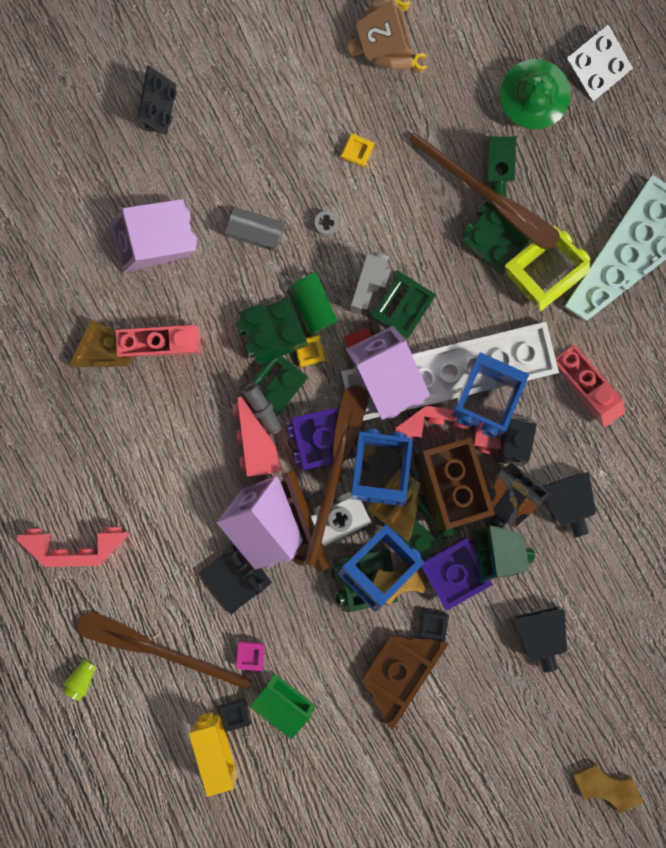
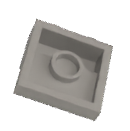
M374 252L373 255L367 254L350 312L360 315L362 309H368L372 292L378 293L380 287H386L391 269L386 268L389 256Z

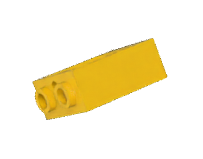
M211 712L197 717L198 720L194 722L189 736L206 796L209 797L233 790L237 771L220 714L213 716Z

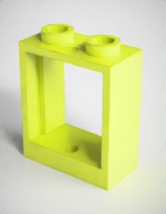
M555 225L553 227L560 234V239L556 246L576 268L545 293L523 270L548 249L539 248L534 243H531L505 265L506 275L540 312L590 272V257L582 248L577 249L572 244L573 241L570 235L565 230L560 231Z

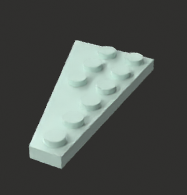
M654 175L650 176L590 266V272L582 278L564 305L565 309L582 320L587 321L666 260V183Z

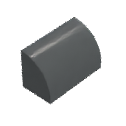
M235 207L230 216L225 234L228 238L277 252L286 222Z

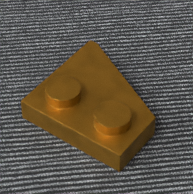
M90 320L69 365L74 368L129 367L133 357H117L116 331Z
M401 469L396 472L384 489L398 490ZM409 475L407 497L404 506L373 502L367 510L406 541H409L412 535L422 485Z

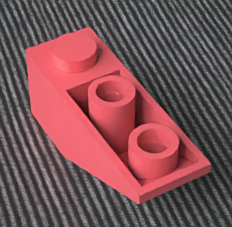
M196 325L116 330L117 357L202 354L200 328Z
M575 345L555 358L558 369L588 411L603 428L625 413L623 399Z
M237 397L238 403L234 404L235 419H240L241 429L237 430L238 445H243L244 456H240L241 471H246L247 477L280 473L277 446L259 420L254 416L244 398Z

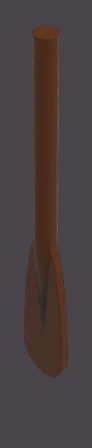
M417 133L410 137L409 142L490 201L493 207L514 228L539 248L552 249L558 244L560 234L548 222L515 201L494 192Z
M350 386L345 389L342 395L333 439V462L305 564L315 567L342 466L355 443L366 412L369 396L367 391L361 386Z
M87 612L78 621V631L87 639L127 651L153 654L249 690L253 680L154 644L139 632L98 613Z

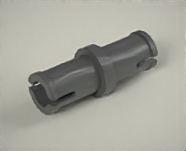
M257 383L246 386L242 393L251 404L254 416L260 419L268 435L279 432L283 425L273 412L272 403L266 400Z

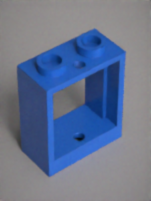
M480 352L473 362L451 416L455 417L456 421L462 425H473L480 428L481 432L486 436L493 438L496 436L501 437L507 430L529 374ZM478 372L513 388L498 423L463 408Z
M365 429L364 432H359L350 499L404 506L407 497L413 438H407V434L392 432L391 436L382 435L379 430ZM364 444L403 449L398 490L359 485Z
M386 524L337 574L376 612L425 562L421 559L420 553L415 548L409 547L402 540V536ZM381 539L410 566L385 594L355 566Z

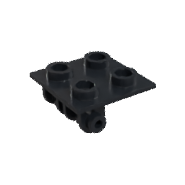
M147 66L137 119L141 120L143 125H145L144 130L155 132L156 129L162 134L167 135L172 121L171 113L173 102L176 98L177 84L150 66Z
M235 545L199 572V575L230 615L273 583L262 568L254 569Z

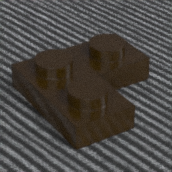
M357 441L353 445L354 454H356ZM364 444L362 460L369 464L370 467L361 477L359 485L385 488L396 472L401 469L402 456L389 447Z

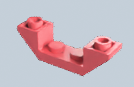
M425 406L397 426L394 432L407 434V438H413V442H415V437H422L425 417L429 418L428 423L444 425V420L455 422L454 427L470 429V426L458 423L456 418L451 416L453 411L451 409ZM474 426L472 440L474 446L478 447L477 452L493 454L494 449L501 450V443L496 437L486 436L481 432L480 428Z
M105 527V532L97 534L98 553H95V548L79 549V553H69V549H53L52 554H50V533H42V528L26 529V533L17 535V541L44 567L98 566L104 563L129 537V531H121V527Z

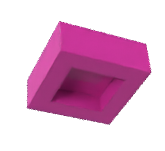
M239 641L236 669L263 671L265 643Z

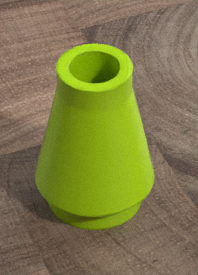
M83 659L80 665L63 683L64 688L62 692L77 701H81L82 697L87 695L97 666Z

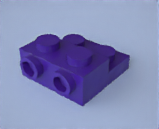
M339 407L290 418L291 424L286 425L290 440L295 439L297 450L292 451L295 465H301L302 470L333 462V439ZM353 447L346 460L355 458Z
M466 537L459 539L443 548L439 553L424 560L425 563L421 566L446 611L493 585L491 581L480 582L475 542L473 539L468 541Z

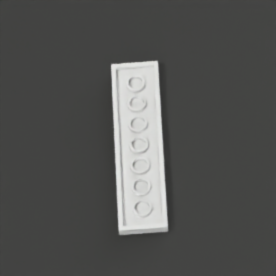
M542 322L412 354L430 397L417 406H409L401 411L458 398L473 362L480 352L528 373L527 381L559 373L547 323ZM355 368L341 372L345 389L353 385L361 386L365 389ZM478 372L468 395L508 385ZM370 397L363 421L380 417Z

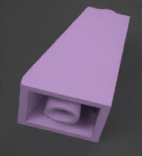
M183 199L122 208L110 222L122 273L186 258L196 251L197 239L194 232H191L189 224L191 219L190 211L185 207Z
M394 326L346 349L382 420L393 418L401 410L409 406H417L430 397L407 342Z
M277 476L241 489L216 522L254 569L265 566L271 567L281 561H290L296 556V550L303 541Z

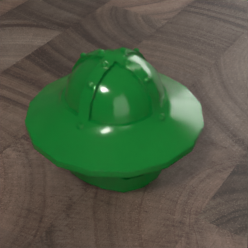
M528 59L515 64L506 73L500 86V103L505 115L514 124L528 130H542L556 124L565 115L570 103V85L565 74L555 64L543 59Z

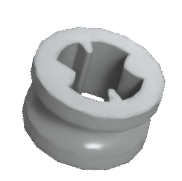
M322 211L315 218V229L320 235L331 236L338 228V218L331 211ZM324 217H329L330 222L334 223L333 227L329 226V230H324L323 225L319 224L320 220L324 221Z
M335 508L329 514V525L337 532L346 531L352 525V515L346 508ZM337 512H342V515L345 513L348 516L343 527L333 523Z

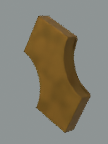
M404 562L399 569L392 572L376 569L371 582L385 594L410 566ZM422 567L395 592L385 605H391L398 595L406 591L424 593L429 580Z
M597 763L572 773L584 800L590 798L607 800L613 804L619 814L643 803L631 776L622 778L611 777L602 772Z

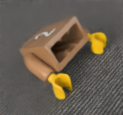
M400 0L373 1L362 15V19L356 23L359 37L347 42L350 54L354 57L364 53L366 59L375 63L378 67L392 70H410L412 67L415 72H423L427 66L418 65L417 60H424L426 55L420 53L414 59L411 58L414 52L402 13L408 10L411 1L405 3Z

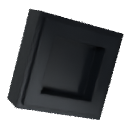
M422 610L418 636L445 641L449 614Z
M244 698L218 705L225 732L251 725Z

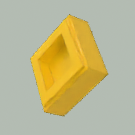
M350 133L340 159L364 169L375 143Z
M319 335L306 338L308 346L296 350L300 368L326 361Z

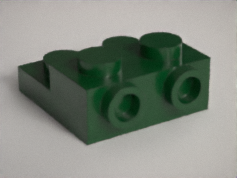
M486 201L477 213L481 218L476 224L470 222L461 235L465 238L461 244L500 275H503L506 271L505 265L522 251L529 242V239L514 228L492 204Z
M289 297L264 307L262 302L238 312L240 320L236 321L239 331L242 336L247 334L249 342L245 343L250 358L256 357L259 365L308 346Z
M383 549L369 552L355 566L370 581L376 569L392 572L390 550ZM354 555L334 558V565L330 567L331 577L334 581H337L338 591L335 592V602L345 612L370 608L337 574ZM396 597L392 603L398 602V598Z

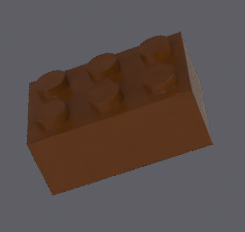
M472 437L413 455L435 531L451 529L495 515Z

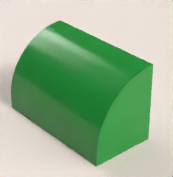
M316 272L288 287V291L309 336L338 323Z
M275 673L250 706V708L291 740L310 719L316 707L314 703Z

